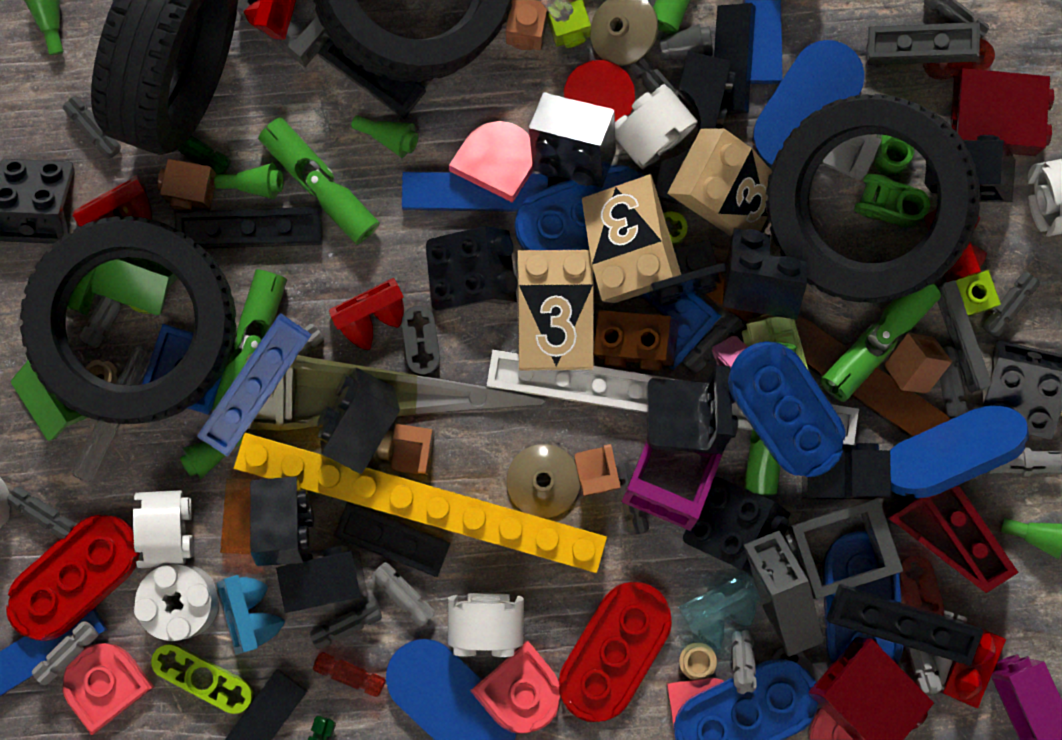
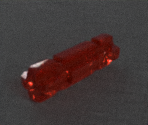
M325 652L317 655L313 665L315 672L324 676L332 675L331 679L357 690L360 688L365 689L364 693L378 697L381 695L386 682L384 677L374 673L369 675L367 670L341 659L336 661L334 656Z

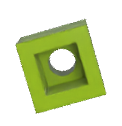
M583 0L573 1L548 9L547 22L556 47L565 45L566 48L576 47L586 41L585 38L590 37L591 24Z
M989 270L955 280L968 317L992 310L1001 305ZM973 287H978L981 299L973 296Z

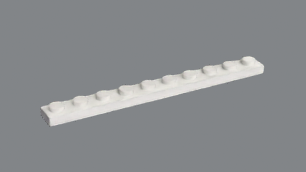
M492 350L487 387L647 413L646 386L649 380L652 378L678 379L593 366V370L519 371V354ZM734 402L732 404V415H736L738 418V428L753 430L746 417ZM831 404L845 427L846 434L843 445L853 446L859 409Z

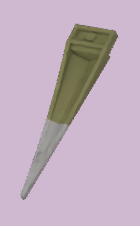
M249 353V355L246 358V362L249 360L252 354ZM298 355L248 429L286 431L317 426L318 419L327 406L332 408L338 396L335 393L340 381L345 375L351 376L356 367L395 388L400 408L397 416L482 408L542 405L546 402V398Z

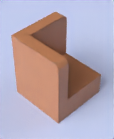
M908 333L886 361L885 368L901 390L926 394L951 365L952 360L935 337Z
M395 424L392 470L428 476L434 431L428 428Z
M611 444L597 449L578 452L574 455L583 497L621 488Z

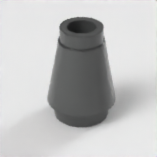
M700 24L660 39L663 60H685L688 51L708 56L714 55L710 26L700 27Z

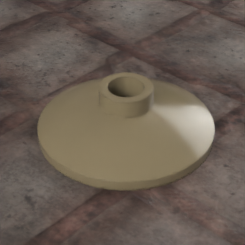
M606 0L596 11L591 23L590 38L594 50L603 60L618 64L619 66L630 65L641 60L652 49L658 34L657 14L647 0ZM622 20V29L615 32L616 25Z
M549 444L533 445L521 451L512 461L507 473V489L513 503L524 513L541 518L554 517L566 511L575 501L580 489L578 471L573 458L563 449ZM541 473H546L550 476L551 483L547 487H540L536 482L537 476Z

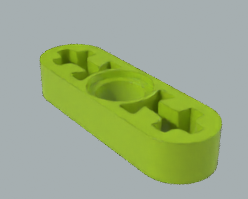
M178 644L160 646L152 655L151 665L153 671L158 676L227 713H241L247 710L254 700V690L248 681ZM174 651L176 653L175 661L184 666L188 665L189 659L194 661L187 669L184 680L179 678L183 674V670L177 667L169 668L168 671L164 669L166 662L161 659L162 655H169ZM201 667L209 669L213 675L212 685L205 690L197 688L193 682L194 672ZM222 677L227 679L222 685L229 690H234L238 686L242 688L241 696L245 698L244 703L238 702L232 706L230 704L231 697L222 691L218 692L217 698L212 696V693L220 686Z

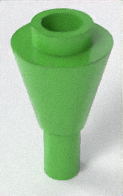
M24 0L39 29L44 33L49 55L63 53L58 32L60 29V0Z
M355 115L352 120V129L372 135V138L401 158L405 157L407 153H412L417 146L419 134L415 132L414 123L376 122L359 115Z
M274 163L238 172L237 174H216L214 177L216 189H238L239 191L273 200L277 197L278 192L282 191L284 183L281 170H277Z
M242 436V438L239 440V442L237 443V445L235 446V448H236L237 446L241 445L243 436ZM206 442L182 447L185 455L179 459L190 477L197 474L201 480L225 455Z
M1008 518L1003 519L1000 532L1024 538V541L1059 560L1062 554V523L1029 522L1026 524Z

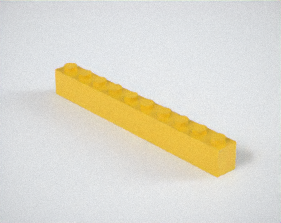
M244 433L233 468L267 479L297 477L301 489L593 573L598 571L607 536L367 467L360 474L325 455Z

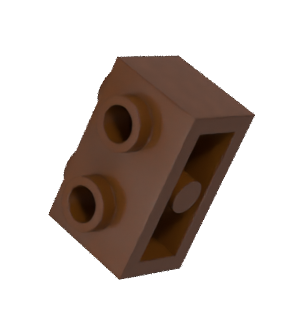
M599 310L593 354L604 360V365L609 367L626 368V363L631 362L640 363V368L644 370L662 371L663 365L674 366L679 322L672 316Z

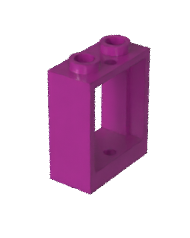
M646 438L621 502L691 531L699 519L722 455L696 453L708 458L691 501L641 480L653 451L648 446Z
M1018 654L998 661L999 668L993 671L991 679L1018 739L1062 740V699L1045 662L1030 659L1029 656L1020 658Z

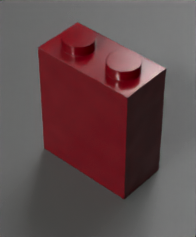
M962 68L955 76L953 82L950 126L963 140H977V136L994 135L1000 137V140L1005 141L1012 154L1036 156L1050 144L1052 138V125L1047 124L1048 111L1052 109L1054 103V89L1050 88V76Z
M856 637L808 692L854 740H904L912 729H916L924 723L928 716V710L934 704L873 639Z

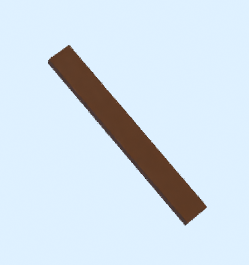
M719 259L717 265L722 264L724 262ZM724 278L721 284L716 285V291L704 295L720 307H722ZM722 307L730 314L734 313L745 324L751 318L766 315ZM799 314L795 322L807 366L823 377L849 348ZM876 368L851 395L852 398L909 437L916 436L952 419L914 392L901 390L895 380L879 368Z

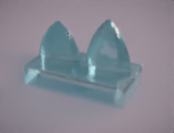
M742 574L678 606L691 631L700 640L713 648L720 649L725 633L723 618L729 616L741 625L751 626L756 613V601L760 600V597L752 582L745 574Z

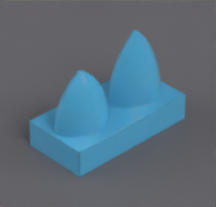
M239 575L216 582L235 655L257 649L258 646L268 642L281 630L285 623L284 619L269 613L258 612L249 614L248 612L265 596L268 590L266 584L254 578H239Z

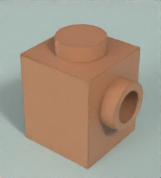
M512 0V7L508 15L505 31L506 44L520 50H541L547 24L548 2Z
M168 159L166 169L162 168L160 170L157 187L158 190H161L160 195L167 202H170L169 206L171 208L181 211H191L192 207L210 210L215 190L214 177L216 172L209 166Z

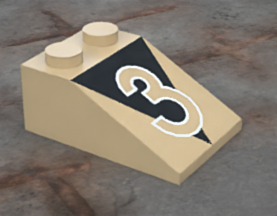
M700 129L667 194L731 237L734 228L761 231L767 219L766 201L769 196L766 195L768 177L772 174V170L750 146L726 129Z
M651 174L582 198L591 263L602 301L617 303L649 292L650 286L654 282L681 275Z
M518 250L519 371L593 370V268L590 250Z

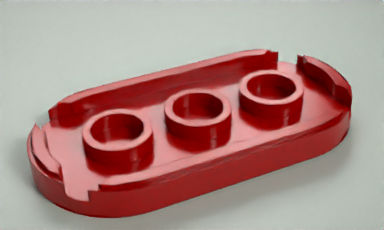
M94 515L79 522L65 538L57 541L13 581L8 592V596H10L8 606L6 605L7 617L12 627L21 635L38 641L53 640L68 632L119 587L135 570L140 552L135 553L133 528L122 519L111 515Z
M627 582L611 589L600 602L559 674L558 681L561 699L565 707L577 718L587 722L606 721L621 714L628 706L666 642L672 627L669 605L662 593L656 588L641 582Z

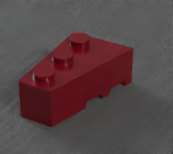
M959 485L931 497H913L886 515L896 525L985 593H988L1019 573Z

